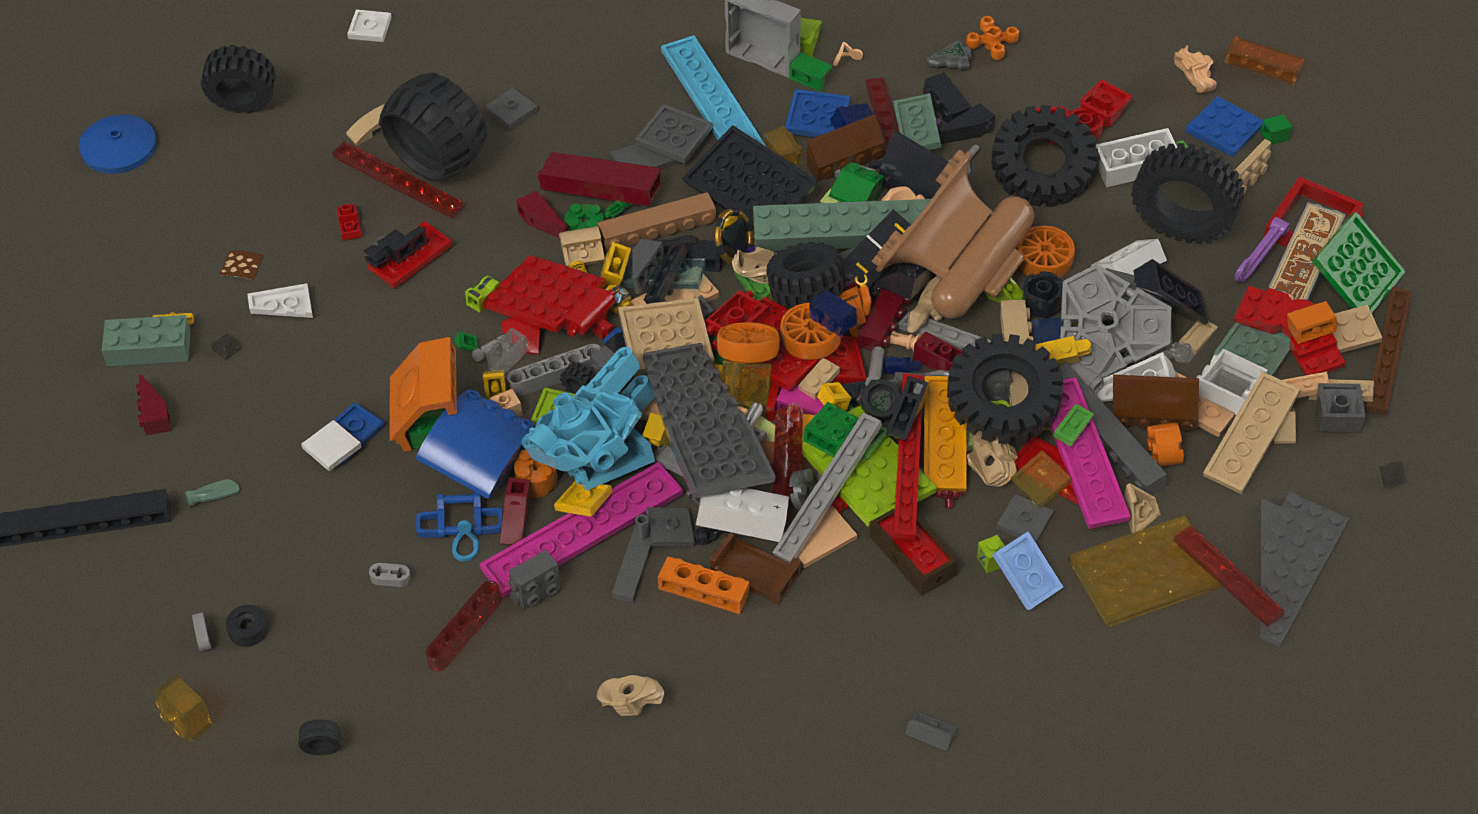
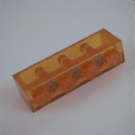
M1234 36L1227 49L1225 63L1294 86L1302 73L1305 58L1238 36Z

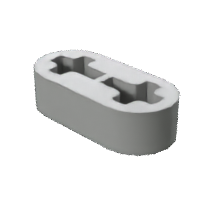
M376 563L369 569L370 580L376 585L404 587L411 581L410 570L405 565Z
M204 613L193 614L192 619L200 652L211 649Z

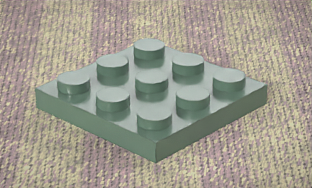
M1236 322L1215 350L1213 356L1215 354L1219 355L1225 349L1267 369V374L1274 376L1291 352L1289 348L1291 338L1280 332L1270 334Z

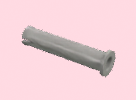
M877 346L874 347V350L872 349L869 377L866 379V386L876 379H881L883 357L885 354L882 347Z

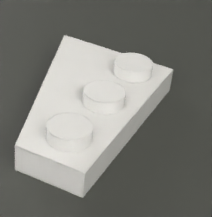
M307 283L248 294L251 314L313 318Z

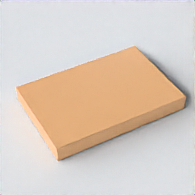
M831 506L796 559L801 561L803 568H806L857 539V534L838 511Z

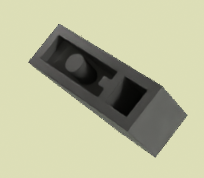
M641 238L632 250L633 282L635 292L640 294L665 258L662 242Z

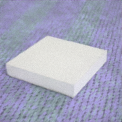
M356 10L347 34L348 39L384 42L392 18L391 13Z
M334 420L301 444L302 448L328 471H331L361 448V443Z

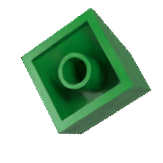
M850 162L839 173L829 193V197L844 202L875 201L880 196L884 176L874 170H868L857 163Z

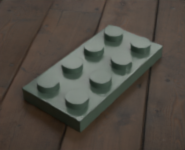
M930 93L893 101L901 134L928 150L941 148Z

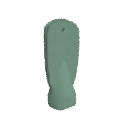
M226 479L197 490L185 491V498L188 506L191 507L199 502L213 501L238 494L240 492L239 485L233 480Z

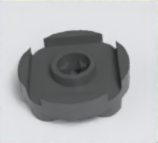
M811 469L794 471L790 478L789 487L793 486L794 492L790 496L794 507L798 511H800L816 486Z

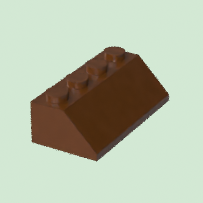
M873 114L807 141V168L818 182L833 176L834 171H841L850 162L863 165L866 162L884 156L885 141L876 116Z

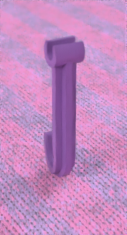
M1278 217L1273 219L1269 232L1250 257L1246 258L1234 275L1235 281L1241 283L1250 278L1281 235L1285 236L1290 230L1289 223Z

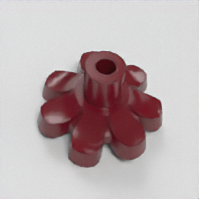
M937 490L936 496L945 500V508H953V500L963 496L964 491L950 492V490Z

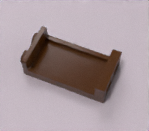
M733 532L723 538L718 551L715 550L710 557L711 570L721 571L726 575L741 577L749 581V591L778 605L801 574V561L793 558L790 563H787L738 539L737 533Z

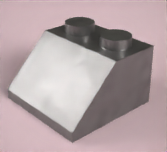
M1318 383L1316 417L1319 432H1361L1365 420V411L1360 384Z

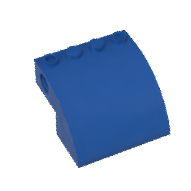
M468 389L457 397V414L448 415L445 409L424 440L416 460L478 494L490 498L507 483L519 452L526 450L522 445V439L529 433V429L531 427L535 428L536 425L531 420L517 416L514 411L500 407L497 402L480 396L477 391Z

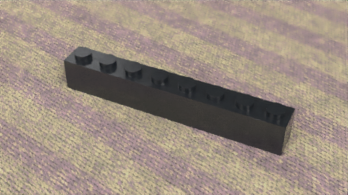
M166 489L2 512L0 513V547L171 522L170 500Z

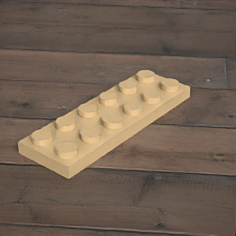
M1261 372L1203 472V476L1242 494L1298 397L1300 388Z

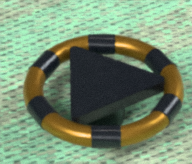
M729 208L721 213L717 219L714 231L717 251L726 263L732 265L733 258L727 254L724 246L728 245L736 253L738 250L747 253V248H751L754 244L753 228L750 220L742 211L734 208ZM729 216L738 217L726 230H722L725 220ZM745 231H746V237H747L746 246H745Z

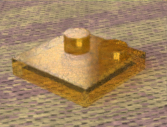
M1043 451L1038 453L1011 477V481L1039 508L1044 506L1072 481L1071 477Z

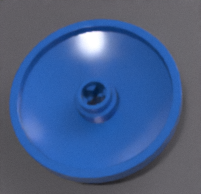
M113 115L100 119L84 131L79 141V151L84 163L95 171L108 174L124 173L138 168L149 160L156 148V136L152 126L144 119L133 115Z

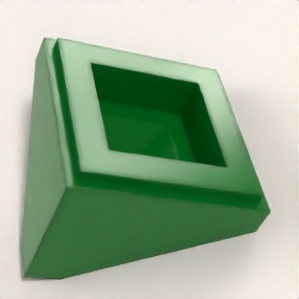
M459 331L454 338L455 344L460 349L472 352L478 348V336Z

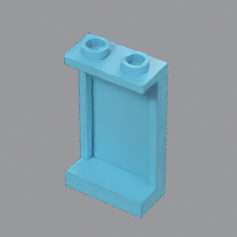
M633 428L628 435L629 441L625 443L628 451L613 463L609 469L603 472H596L592 467L581 466L567 472L570 477H574L578 485L581 484L587 491L655 462L651 444Z

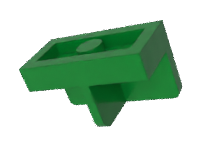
M799 53L789 65V79L821 92L825 87V76L832 69V65L804 53Z

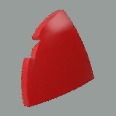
M514 318L502 321L503 334L508 340L510 339L516 344L515 348L526 354L539 355L541 327Z

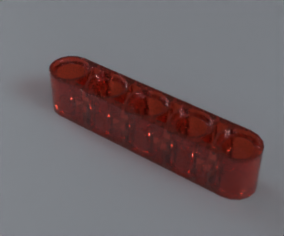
M796 403L778 410L775 416L773 460L775 481L772 484V493L788 496V504L792 503L790 494L794 493L793 486L789 487L791 475L794 471L801 470L803 411Z
M495 581L482 583L426 649V658L430 670L434 672L443 671L501 603L499 585Z

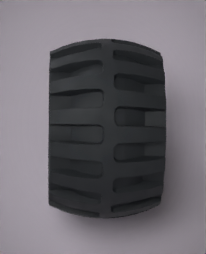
M434 72L413 77L398 87L386 101L379 116L381 133L391 150L413 172L435 182L446 180L465 170L479 155L488 136L486 133L488 129L487 124L484 122L481 111L478 110L471 97L460 86L450 81L449 78Z

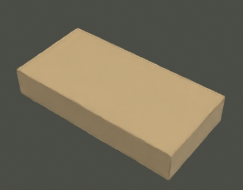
M1209 321L1206 325L1196 322L1181 338L1178 346L1196 355L1217 332L1218 326Z

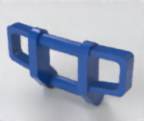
M474 492V494L449 496L437 494L438 511L420 512L416 515L417 536L420 538H444L445 535L459 534L458 526L445 527V504L474 502V525H472L470 532L475 533V536L500 533L503 512L501 508H482L481 495L477 492ZM482 516H498L499 522L497 525L482 527ZM438 519V529H421V522L423 520Z

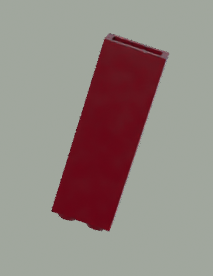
M557 152L550 154L537 175L541 190L650 206L662 184L661 168Z

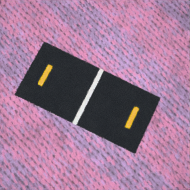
M893 209L843 260V265L862 282L865 281V274L868 278L866 286L869 288L890 267L888 266L883 271L878 272L875 270L878 266L871 261L895 230L903 234L911 224Z

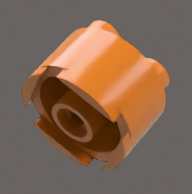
M1175 422L1147 426L1149 438L1146 439L1147 449L1152 451L1153 455L1151 457L1160 467L1183 463L1184 453L1183 449H1181L1180 442H1182L1178 424Z
M526 450L519 452L514 463L515 478L530 480L532 498L548 495L549 491L553 488L555 489L558 485L557 469L533 460Z

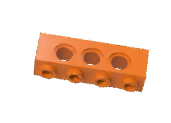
M667 556L658 575V589L741 614L749 596V581L741 577L726 575L721 571L710 570L698 564L694 565L684 562L679 558Z

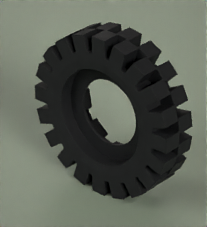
M1041 105L1040 112L1036 111L1035 106L1026 107L1024 114L1020 110L1016 111L1011 115V120L1006 118L1001 124L1000 130L998 129L994 139L991 164L992 170H996L995 178L998 183L1004 182L1003 189L1009 195L1015 191V196L1023 199L1031 198L1030 205L1040 206L1041 200L1045 201L1046 207L1056 206L1057 200H1060L1062 205L1070 202L1072 195L1077 198L1083 193L1084 187L1087 188L1096 168L1098 148L1095 147L1097 141L1094 134L1089 135L1091 130L1085 122L1079 125L1080 117L1074 113L1068 118L1065 117L1066 109L1057 107L1056 112L1052 113L1051 105ZM1038 139L1054 141L1064 151V165L1058 171L1051 174L1035 172L1024 161L1023 152L1026 146Z
M993 334L991 342H988L985 336L975 340V347L969 343L962 349L961 355H956L948 376V405L951 412L955 411L957 422L960 425L967 423L966 431L975 436L978 431H981V439L989 442L992 441L995 435L998 436V443L1009 444L1010 437L1014 436L1016 443L1027 441L1028 433L1033 438L1042 434L1043 427L1048 429L1054 421V416L1057 417L1063 393L1062 372H1058L1059 364L1055 358L1049 360L1050 352L1043 346L1035 350L1036 342L1027 338L1024 344H1020L1019 335L1010 334L1009 340L1004 341L1003 334ZM1010 369L1022 375L1028 384V393L1025 399L1014 406H999L990 402L982 391V382L990 372Z

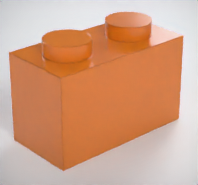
M1327 301L1287 314L1288 329L1298 344L1337 331V318Z

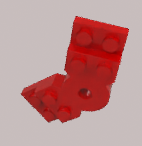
M1101 79L1080 99L1079 108L1070 112L1064 106H1060V108L1066 109L1065 117L1067 118L1072 113L1080 117L1079 125L1085 122L1091 129L1089 135L1094 134L1095 139H1098L1104 127H1110L1120 118L1121 111L1132 101L1133 96ZM1051 107V112L1055 113L1057 107ZM1049 140L1050 145H1058L1056 142Z
M1248 286L1235 314L1234 322L1270 334L1278 333L1281 330L1287 337L1291 338L1289 348L1304 376L1322 372L1328 373L1345 367L1346 362L1337 347V340L1333 333L1298 344L1288 329L1287 314L1312 306L1314 303L1305 299L1291 300L1287 293L1269 287L1267 291Z

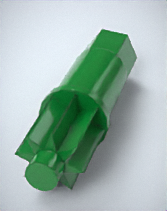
M615 201L604 210L606 212L604 216L613 219L620 213H623L633 203Z

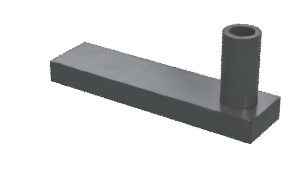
M640 514L635 518L636 524L612 591L613 599L632 603L634 601L652 548L648 517L644 514Z

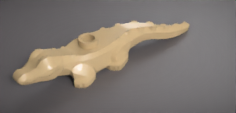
M936 275L935 278L928 282L919 298L917 306L909 312L907 332L915 333L927 322L930 316L935 321L943 318L933 308L931 301L932 292L941 280L939 276Z

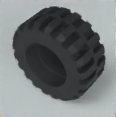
M236 45L222 46L219 50L215 49L206 57L200 84L205 96L208 97L211 103H216L217 107H223L230 112L232 110L236 111V113H251L253 110H260L271 101L276 71L271 61L266 59L264 54L258 53L253 48L248 49L242 45L241 47H236Z
M822 242L798 243L795 246H788L787 249L778 251L777 255L774 254L767 264L766 272L771 296L777 303L787 308H793L803 303L827 304L831 299L837 298L846 285L842 255L833 246L825 245Z

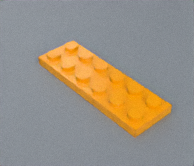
M925 376V382L929 383L930 390L924 403V474L936 485L937 490L966 492V423L960 425L955 419V411L951 412L948 405V376Z

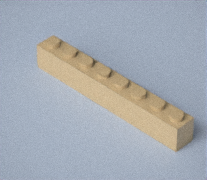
M1025 300L1001 301L1000 319L1003 340L1008 341L1010 334L1019 335L1020 344H1024L1027 338L1033 340V336H1029L1032 333L1031 322H1027V320H1030V309L1026 308ZM1010 370L1009 403L1010 406H1014L1022 402L1027 396L1028 384L1022 375Z

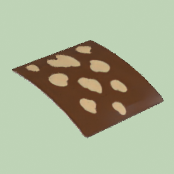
M230 250L219 276H235L254 280L264 255L249 251Z

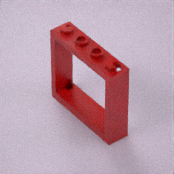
M1299 176L1266 224L1264 237L1269 232L1273 219L1278 217L1285 220L1301 195L1346 213L1349 216L1357 212L1361 218L1364 215V212H1362L1364 203ZM1289 230L1285 236L1281 235L1276 243L1287 248L1294 231Z

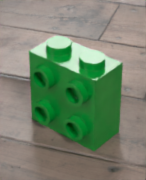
M827 402L805 426L803 441L834 458L859 418Z

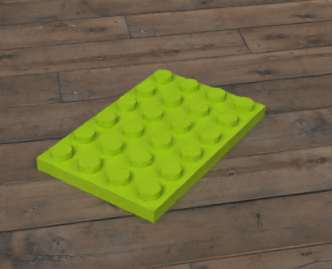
M861 405L848 411V413L860 418L862 413H865ZM804 433L794 437L793 445L822 476L833 460V457L804 442ZM890 436L866 461L861 457L838 493L867 527L870 526L872 520L894 509L898 445ZM920 468L917 502L936 493L937 490L936 485Z

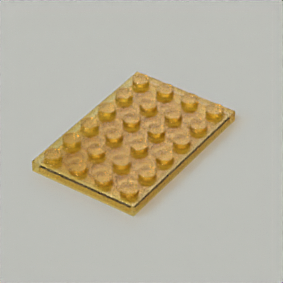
M1185 515L1075 552L1068 557L1070 564L1107 627L1226 585V579Z

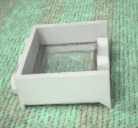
M1223 349L1219 355L1215 354L1210 365L1207 364L1205 366L1202 376H1197L1199 378V396L1237 415L1261 372L1267 373L1268 370Z

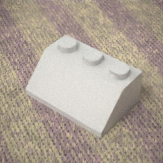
M1159 239L1137 240L1091 266L1097 264L1104 269L1109 268L1134 275L1133 270L1151 259L1160 264L1167 261Z

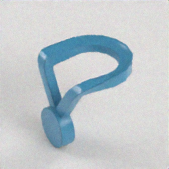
M465 520L458 523L457 529L459 534L452 543L453 557L462 562L474 559L478 554L480 546L479 539L470 532L472 524ZM464 534L473 540L474 547L473 552L466 556L459 555L456 552L458 541Z

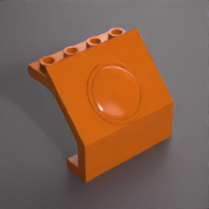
M450 337L419 343L390 376L389 441L396 440V443L401 445L404 452L412 450L408 440L410 438V427L424 412L446 408L448 415L457 414L456 350Z

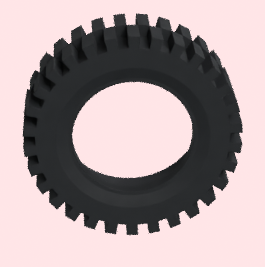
M1173 143L1168 144L1167 149L1163 145L1159 147L1158 151L1156 149L1153 150L1143 161L1132 186V203L1136 205L1135 210L1137 213L1142 212L1140 218L1142 220L1148 219L1147 225L1150 228L1155 225V231L1159 234L1161 231L1166 232L1165 237L1170 238L1173 235L1176 236L1175 240L1177 241L1185 238L1186 243H1191L1195 239L1196 244L1202 243L1203 239L1206 243L1211 242L1213 238L1218 240L1221 235L1225 236L1228 230H1231L1244 199L1243 194L1245 190L1244 187H1241L1243 181L1238 179L1239 173L1237 170L1232 171L1233 165L1231 163L1225 165L1226 159L1220 156L1217 159L1215 157L1216 152L1211 150L1210 154L1205 152L1206 148L1202 146L1197 150L1194 144H1189L1188 148H1185L1184 143H1179L1176 148ZM1171 181L1193 184L1208 195L1213 209L1197 211L1181 207L1170 201L1161 192L1159 187Z

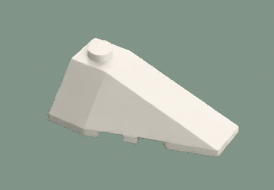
M1163 352L1114 373V375L1176 377L1173 364ZM1112 374L1102 379L1104 384L1095 393L1102 402L1113 401Z

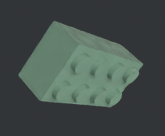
M187 315L105 320L101 351L106 366L188 361L191 329Z

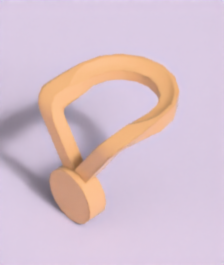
M843 42L833 62V66L837 67L841 56H851L855 60H860L863 57V52L860 49H852L846 42ZM844 47H845L849 52H843Z

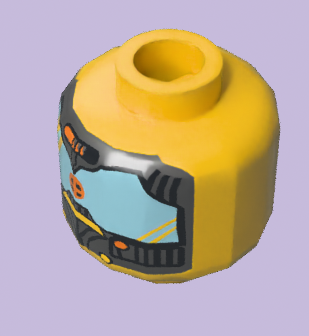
M611 284L605 289L607 291L612 289L615 292V304L610 308L613 313L618 314V307L632 305L630 302L632 299L631 293L621 285Z

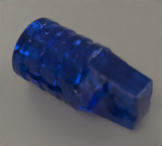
M884 356V375L895 374V372L910 373V371L921 370V362L910 360V356Z

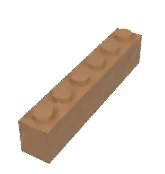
M708 192L598 222L601 243L605 251L608 252L612 242L623 246L637 244L641 238L652 240L716 221V208Z

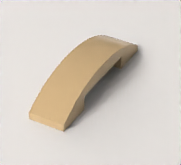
M385 104L364 115L346 132V135L357 146L373 137L372 132L381 127L379 126V116Z

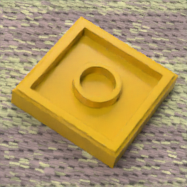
M574 481L554 504L555 511L592 517L613 492L612 486L601 484L586 491L581 484L578 485Z

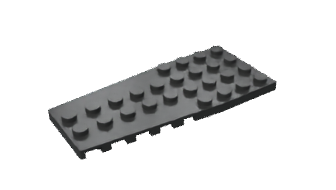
M702 343L643 353L642 360L672 452L693 498L775 481V474L753 428L743 411L738 410L737 401L728 393V386L726 383H722L719 378L720 373L717 368L714 369L712 366L709 354L706 355L703 351Z

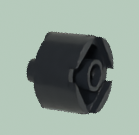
M1040 271V274L1036 275L1032 273L1026 277L1023 285L1022 300H1025L1026 308L1030 309L1031 315L1048 319L1060 310L1063 290L1061 279L1047 271Z

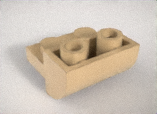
M598 226L559 233L565 266L569 267L574 261H582L584 265L605 261Z

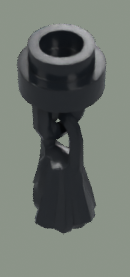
M701 527L693 532L696 544L704 545L709 541L715 540L718 533L731 532ZM712 531L710 534L713 536L707 537L706 532Z

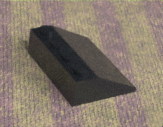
M895 130L879 169V174L884 176L882 186L889 190L906 186L916 196L920 194L924 199H932L941 187V184L936 179L949 162Z

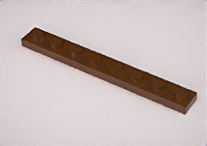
M1395 287L1391 289L1381 334L1382 342L1379 343L1371 380L1374 381L1373 402H1367L1365 408L1367 412L1384 416L1387 414L1412 291Z

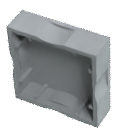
M725 0V19L727 23L725 33L726 53L747 62L756 63L789 78V65L800 53L801 10L777 0Z

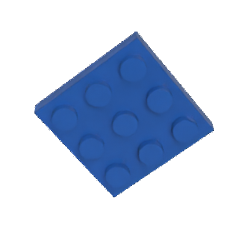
M795 89L785 126V133L817 137L843 127L850 104V96Z
M1217 96L1186 126L1185 132L1234 157L1261 130L1263 120Z

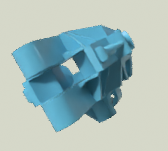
M622 347L616 351L590 383L586 386L583 385L573 397L565 392L559 394L554 399L555 409L549 410L548 414L542 415L536 427H531L529 433L522 439V445L533 460L561 471H569L585 466L592 467L596 472H603L625 455L628 448L624 441L641 418L644 409L655 398L650 381L646 375L634 378L625 390L618 394L640 367L631 348Z

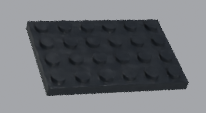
M734 125L720 137L682 178L684 183L699 193L708 192L712 202L724 210L734 208L742 211L750 220L753 229V206L802 204L819 185L816 179Z

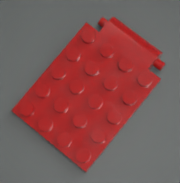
M530 255L500 283V286L495 291L488 294V298L483 302V308L556 333L562 328L568 330L569 336L574 337L576 334L584 335L615 304V292L612 289L608 291L602 289L606 285L605 278Z
M739 290L704 321L708 336L712 334L717 337L718 331L722 327L734 323L751 322L774 327L779 333V351L776 357L763 362L737 363L790 392L811 372L822 358L806 360L797 358L787 352L780 338V324L788 309L766 297L759 301L754 299V293L751 290H748L746 293ZM717 339L712 343V349L718 351Z

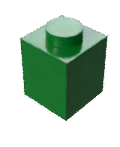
M1284 114L1264 119L1260 134L1264 139L1270 141L1271 145L1289 141L1292 124L1286 119Z

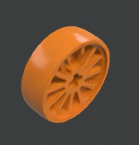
M1032 227L1016 246V250L1024 255V260L1018 268L1027 276L1032 273L1036 275L1040 274V271H1047L1061 278L1070 271L1074 263V242L1066 232L1056 227Z
M803 303L794 306L784 314L780 324V338L784 348L791 355L806 360L820 359L830 355L838 348L842 338V325L838 314L832 308L820 303Z
M744 322L730 324L718 331V353L721 357L734 362L756 363L767 361L778 354L779 333L774 327L761 323Z

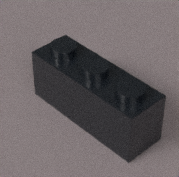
M945 72L924 80L923 94L930 93L933 108L938 110L944 122L949 123L972 108Z

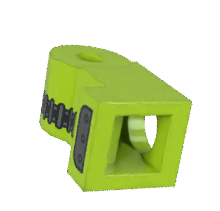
M488 275L485 276L476 287H470L465 291L466 305L481 313L485 309L483 308V302L488 298V294L495 291L501 282Z

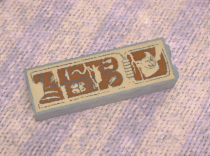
M1308 202L1269 288L1287 293L1291 300L1305 299L1310 301L1322 275L1312 262V259L1345 222L1346 215L1337 210H1330L1319 204Z

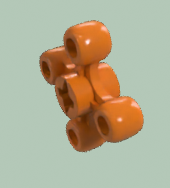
M984 16L980 21V30L984 34L969 33L966 37V46L974 50L980 44H984V47L990 50L992 59L1001 60L1005 55V47L1001 42L1016 43L1019 39V30L1012 26L1008 27L1005 32H1001L999 27L994 26V19L992 17Z

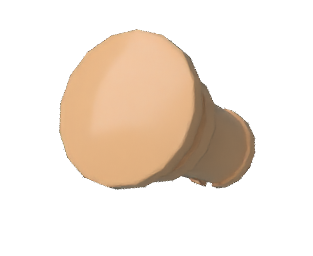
M893 331L890 336V344L906 347L907 350L913 349L914 352V343L922 334H918L915 337L914 334L905 335Z

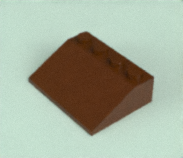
M1113 374V414L1124 427L1139 426L1140 428L1147 429V426L1176 422L1182 430L1198 429L1199 378Z

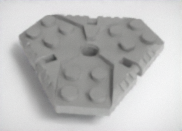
M1097 264L1063 281L1061 312L1063 327L1061 326L1060 339L1074 336L1075 341L1087 339L1092 347L1090 354L1079 356L1080 362L1069 364L1073 370L1077 366L1082 365L1101 375L1103 379L1126 369L1127 365L1132 362L1135 364L1170 346L1171 307L1139 288L1136 290L1130 288L1129 282ZM1125 295L1131 297L1129 301L1123 299ZM1111 319L1114 323L1106 326L1103 324V321ZM1072 323H1078V327H1071ZM1127 351L1129 355L1123 358L1120 353Z

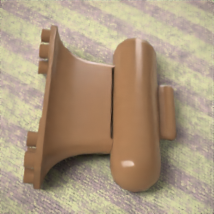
M960 149L937 177L936 181L941 184V187L913 224L903 234L895 230L871 261L878 266L875 269L878 272L883 271L890 265L905 262L924 267L939 276L941 280L932 292L931 301L933 308L938 314L947 319H957L967 313L983 290L992 297L999 294L1024 260V255L1015 248L1031 228L1035 217L1030 203L1019 196L1005 198L997 205L994 211L986 206L975 194L968 179V164L972 153L968 151L965 154Z

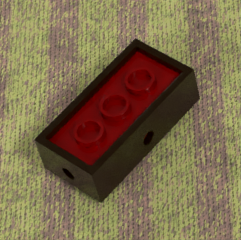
M894 509L871 521L870 538L921 596L957 575V558L918 515L916 518L915 541L893 538Z

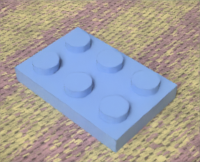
M1029 532L1022 534L992 554L1027 611L1063 588V585Z

